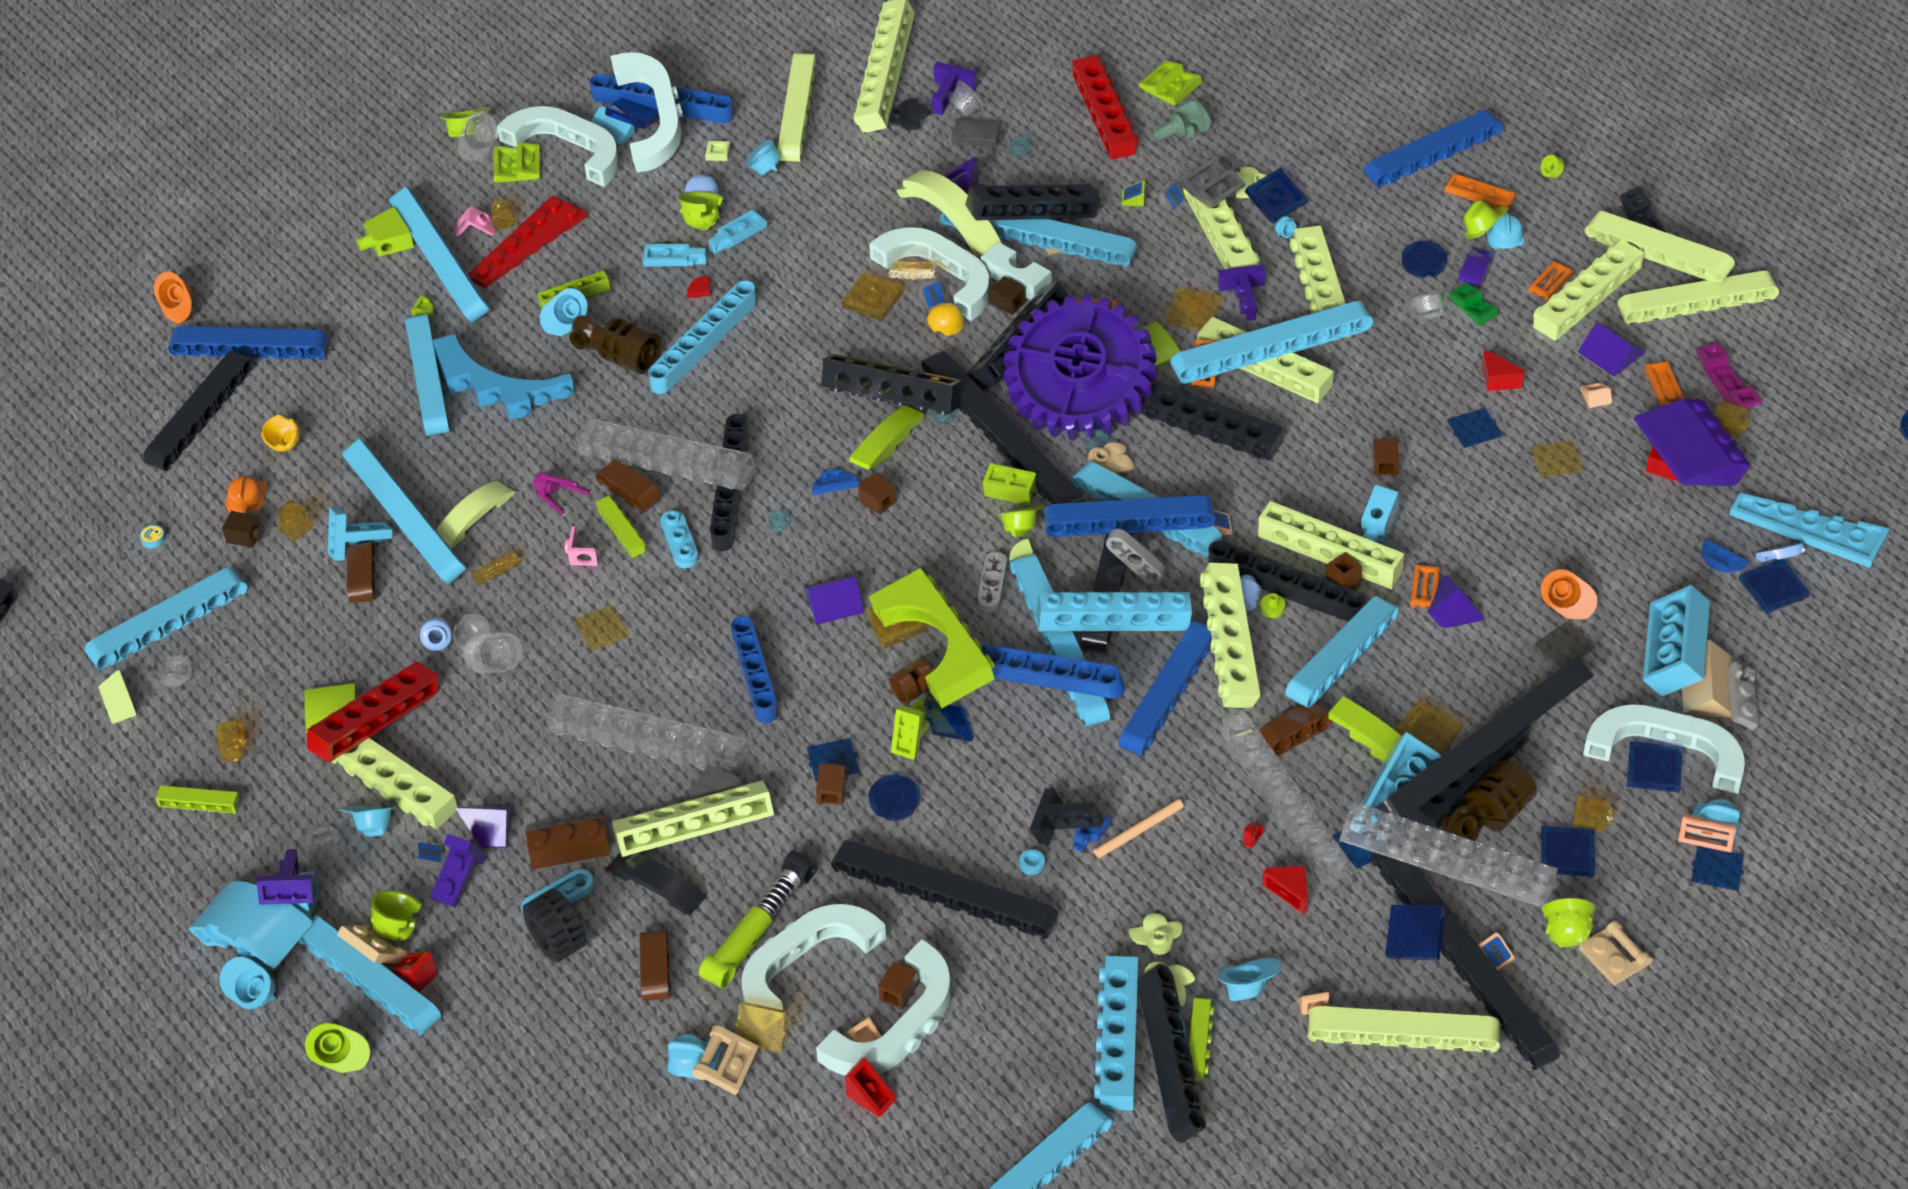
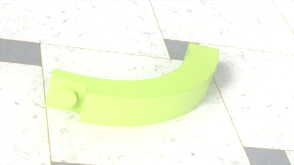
M920 170L903 180V186L896 190L901 198H922L940 209L960 231L975 257L983 256L996 243H1001L988 220L976 221L965 206L968 195L946 177L932 171Z

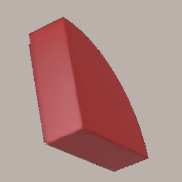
M708 275L698 277L690 283L687 289L688 298L710 296Z
M1256 822L1249 823L1244 829L1243 844L1253 848L1265 832L1264 827Z

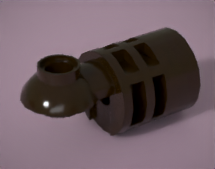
M583 315L577 316L572 322L569 339L571 344L577 349H594L598 351L601 358L639 374H645L658 359L661 350V337L656 332L620 317L610 319L604 328L600 327L593 319Z
M1509 760L1499 761L1466 795L1465 805L1458 807L1451 814L1445 816L1442 822L1443 833L1448 836L1454 846L1465 849L1474 844L1483 826L1492 831H1502L1536 796L1537 787L1535 781L1519 764Z

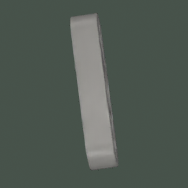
M1121 529L1112 530L1106 541L1107 548L1146 583L1156 585L1161 583L1166 571L1165 566L1126 531ZM1130 554H1136L1140 556L1142 559L1136 560L1132 558Z
M992 552L985 557L978 593V607L986 613L997 611L1001 604L1007 571V558L1003 553ZM995 561L999 562L997 564V571L993 570V564ZM989 580H997L999 582L995 586L986 584ZM988 593L992 594V600L990 603H986L988 600Z

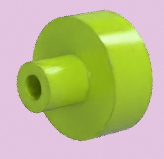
M1547 155L1541 162V173L1549 178L1559 177L1564 171L1562 158L1555 155Z
M1275 593L1268 594L1261 599L1260 611L1268 618L1280 617L1285 612V600Z

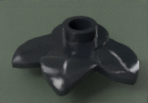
M906 99L900 102L898 107L891 109L889 121L894 125H901L907 130L920 129L918 120L930 115L931 110L927 106L919 104L918 99Z

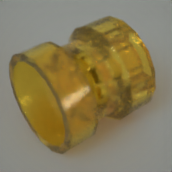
M505 199L494 201L490 206L492 225L497 230L511 229L515 224L511 202Z

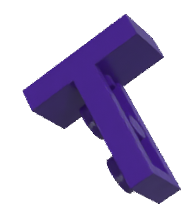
M936 62L933 67L934 82L940 83V87L937 93H933L931 104L934 106V114L943 115L958 88L975 92L978 86L977 71Z
M1264 264L1218 270L1219 292L1234 290L1236 298L1240 297V314H1245L1246 321L1256 320V302L1251 287L1265 286Z
M447 834L444 844L450 851L430 898L456 908L475 863L483 865L487 855L472 842Z
M297 849L286 850L284 859H280V873H276V876H258L257 878L259 905L313 903L314 901L312 874L299 875Z

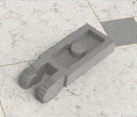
M1735 661L1728 667L1727 681L1731 719L1747 728L1755 729L1759 722L1753 685L1755 680L1754 670L1749 667L1742 670L1741 664Z

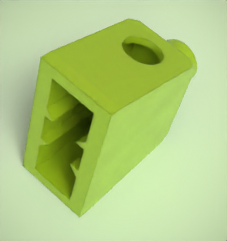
M395 207L364 223L366 235L356 239L360 251L373 247L378 257L414 247L411 232Z

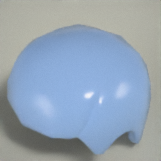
M701 174L693 176L687 182L685 192L706 191L718 194L719 188L711 176Z

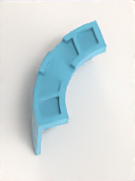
M232 881L224 886L188 929L207 946L227 948L229 945L238 948L236 950L237 954L251 959L269 972L277 967L312 925V921L292 904L259 905L257 885L243 881Z

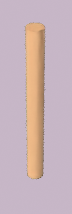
M1180 799L1175 800L1093 850L1094 854L1098 858L1103 857L1184 807Z

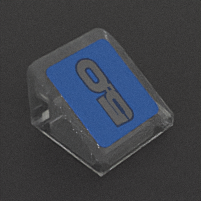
M1174 178L1159 190V205L1171 212L1185 201L1183 193Z
M939 276L918 284L919 300L926 309L946 302Z
M420 840L414 841L415 860L418 871L443 868L442 844Z

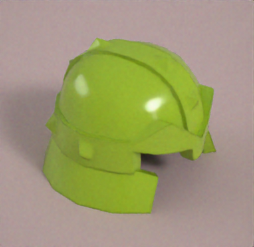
M692 191L678 195L681 215L690 227L709 230L716 224L717 219H720L718 208L723 199L721 195L706 191Z
M384 890L372 895L370 900V920L375 933L389 941H402L411 937V933L416 929L417 922L412 915L413 913L418 914L422 904L408 893L397 890Z
M1564 898L1551 901L1541 907L1544 917L1548 918L1545 934H1548L1550 941L1557 944L1560 948L1578 946L1588 939L1594 927L1593 916L1596 907L1592 902L1578 898Z

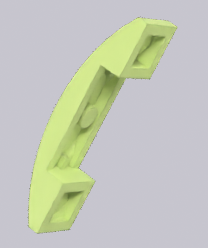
M494 481L478 488L465 497L445 517L437 528L438 533L452 549L466 537L465 531L495 505L497 507L503 505L515 494V491L499 481Z

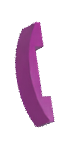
M1719 343L1697 348L1696 352L1704 371L1721 397L1730 406L1742 410L1762 404V399L1753 387H1746L1728 364L1729 356Z

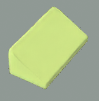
M118 670L98 686L112 724L136 716L121 672Z

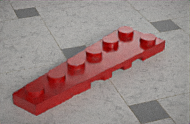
M552 195L472 269L468 276L473 283L487 288L511 269L520 265L529 255L537 253L542 246L548 242H553L562 232L570 230L587 218V211Z

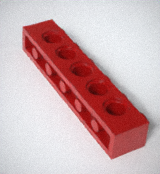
M1097 55L1072 60V76L1110 160L1136 155V146H1139L1138 136L1132 132L1131 120L1126 119L1124 105H1120L1118 92L1113 90L1111 77L1106 75L1105 64L1100 62Z
M418 661L403 668L397 674L308 728L307 749L326 762H332L433 698L438 693L439 675Z

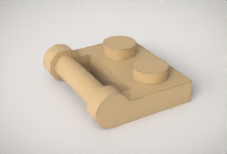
M1618 921L1611 922L1606 929L1587 939L1579 946V949L1613 986L1647 967L1653 961V958L1647 952L1643 953L1622 930L1623 926ZM1614 937L1635 961L1630 962L1609 939Z
M368 923L363 926L356 924L353 927L341 926L337 934L374 963L397 964L407 955V952L401 947H395L387 940L378 936L373 927Z
M716 1025L711 1029L709 1034L711 1038L700 1062L695 1064L692 1074L698 1079L707 1080L736 1095L759 1046ZM724 1042L728 1046L717 1070L710 1068V1064L720 1043Z

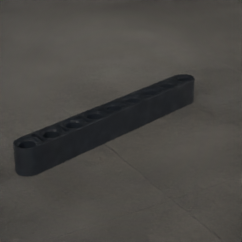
M849 840L841 843L831 862L832 868L838 873L843 871L848 876L860 880L867 879L871 881L870 883L887 888L889 886L895 888L894 891L909 896L912 894L920 896L918 899L934 904L938 902L944 904L943 907L958 912L963 910L968 912V915L983 920L987 918L993 920L992 923L1008 928L1012 926L1018 928L1017 931L1032 936L1035 934L1043 936L1042 939L1049 937L1059 915L1058 911L1051 905Z

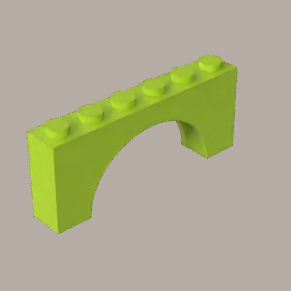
M919 568L868 597L874 613L884 627L903 621H918L937 628L946 636L948 645L942 662L933 672L925 676L930 693L940 707L944 708L994 680L992 669L995 666L988 654L985 656L982 654L983 649L976 638L972 640L970 637L971 632L966 623L959 622L960 618L953 606L948 607V601L941 590L937 591L935 589L937 586L930 574L926 576L922 569Z

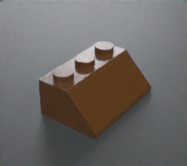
M603 812L526 826L525 828L532 870L610 855Z

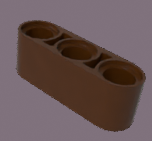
M614 459L596 473V479L601 486L603 484L607 486V490L617 497L621 496L624 498V502L634 509L638 508L641 510V514L661 499V494L655 485L617 459Z
M373 542L347 545V594L349 603L375 601V598H373V593H375V580L373 579V574H375L373 556H375Z
M1318 701L1310 708L1299 705L1266 723L1259 730L1258 739L1273 754L1282 755L1324 732L1331 726L1333 721L1328 719L1329 711Z
M667 930L640 932L642 1001L670 999L668 991L670 989V980L668 973L669 951L667 949Z

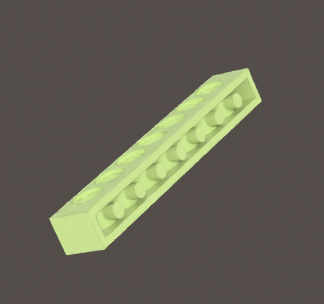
M908 0L884 2L879 14L875 38L872 41V49L867 69H865L864 81L861 84L856 112L854 113V121L856 125H859L862 132L887 128L915 15Z

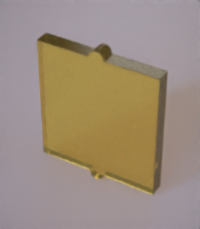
M1572 441L1531 447L1535 459L1533 463L1537 465L1541 478L1583 471L1579 461L1580 455L1576 453Z
M612 606L596 612L591 611L589 615L574 620L591 652L607 645L612 646V643L629 637Z
M741 1001L739 1004L738 1020L735 1022L737 1035L759 1046L758 1049L782 1054L784 1036L788 1032L785 1029L787 1011Z

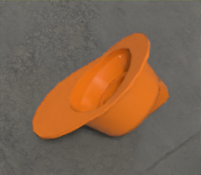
M173 272L159 274L154 283L155 297L165 317L180 324L191 313L192 289L186 280Z
M247 475L234 479L227 489V510L229 512L236 511L242 513L259 510L264 503L267 482L255 481L247 477Z
M1554 570L1546 575L1541 583L1540 592L1543 600L1566 618L1587 619L1594 613L1597 607L1595 591L1590 585L1568 570Z

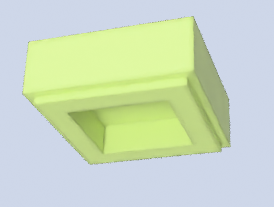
M708 141L705 155L706 160L728 161L731 147L730 142Z

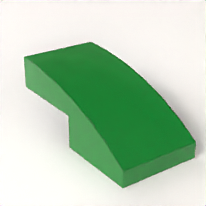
M1468 283L1449 292V297L1479 326L1498 316L1497 308L1482 299V292Z

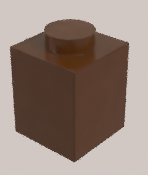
M1373 439L1372 462L1374 476L1398 475L1399 451L1397 439Z
M876 473L864 479L858 485L859 501L879 515L897 502L896 487Z
M1346 552L1327 564L1326 580L1352 590L1361 586L1362 566Z
M836 763L819 764L816 787L817 803L843 804L846 780L845 766Z
M893 961L878 985L879 1000L904 1009L918 987L917 971L909 965H901Z

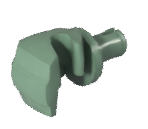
M1191 99L1173 110V113L1170 114V122L1153 128V133L1158 141L1173 134L1178 135L1179 138L1185 136L1195 138V130L1201 132L1209 130L1211 117L1199 101Z

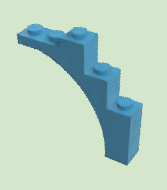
M455 334L432 340L435 355L449 394L473 388L479 407L493 405L496 402L502 401L509 420L524 418L526 415L532 414V406L544 405L546 402L565 399L575 394L570 373L548 380L511 378L492 372L472 360L460 346Z

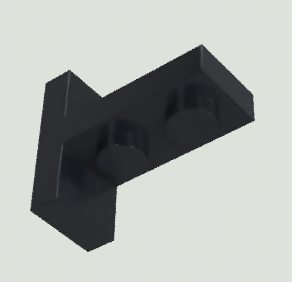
M1045 788L1030 830L1039 844L1049 845L1055 829L1101 828L1104 818L1095 803L1064 804L1054 788Z

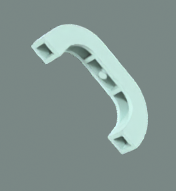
M633 52L611 56V61L618 86L642 82L654 89L660 116V126L650 138L630 143L637 173L653 170L673 156L681 141L682 130L679 117H682L683 114L680 103L676 104L675 99H679L676 86H671L666 69L653 57Z
M548 106L525 108L509 115L497 125L500 141L515 148L518 142L523 143L531 136L546 133L556 135L594 152L595 154L584 164L587 180L603 187L614 178L618 170L617 148L613 136L603 127L559 108Z
M900 228L880 235L869 244L870 258L887 269L904 257L920 256L963 280L966 286L954 295V305L970 321L980 315L989 301V275L985 265L969 251L962 249L953 241L944 238L936 232L923 228Z
M1624 705L1603 713L1590 727L1585 743V756L1609 761L1613 747L1618 741L1629 736H1643L1705 753L1712 759L1716 767L1712 787L1739 793L1745 766L1743 751L1737 740L1727 730L1715 723L1691 715L1671 712L1666 709L1645 705Z
M846 904L819 907L806 913L797 921L789 923L782 932L775 937L769 938L750 957L744 968L742 991L744 1004L752 1021L764 1031L784 1016L782 1001L768 988L769 982L778 972L817 943L831 937H842L851 940L865 953H868L886 939L885 924L871 912Z
M921 939L904 958L905 964L917 971L918 980L926 987L923 995L886 1034L875 1041L867 1043L855 1042L833 1030L816 1047L818 1062L836 1073L846 1075L861 1057H865L875 1071L880 1074L899 1064L909 1053L916 1052L921 1045V1040L927 1034L931 1035L935 1032L939 1021L949 1006L951 997L950 975L942 955L934 947Z

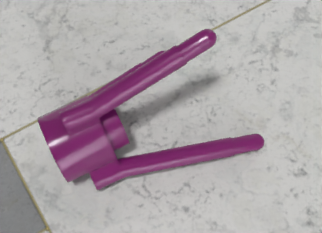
M544 472L538 473L533 482L534 489L538 490L537 496L544 499L560 514H564V511L547 496L554 494L558 487L586 495L590 494L589 490L577 487L578 483L576 481L548 475Z

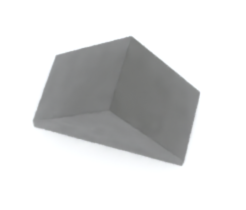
M707 765L689 791L690 800L740 787V779Z

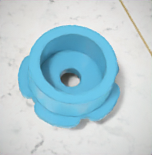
M1288 216L1279 219L1275 226L1277 235H1281L1284 238L1293 236L1294 229H1297L1294 219Z

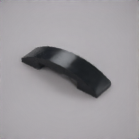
M1639 186L1621 194L1620 200L1629 220L1668 233L1650 210L1652 203Z
M620 852L605 869L626 882L630 879L666 898L670 906L689 916L693 914L706 898L699 889L678 873L653 859L637 853L622 857Z

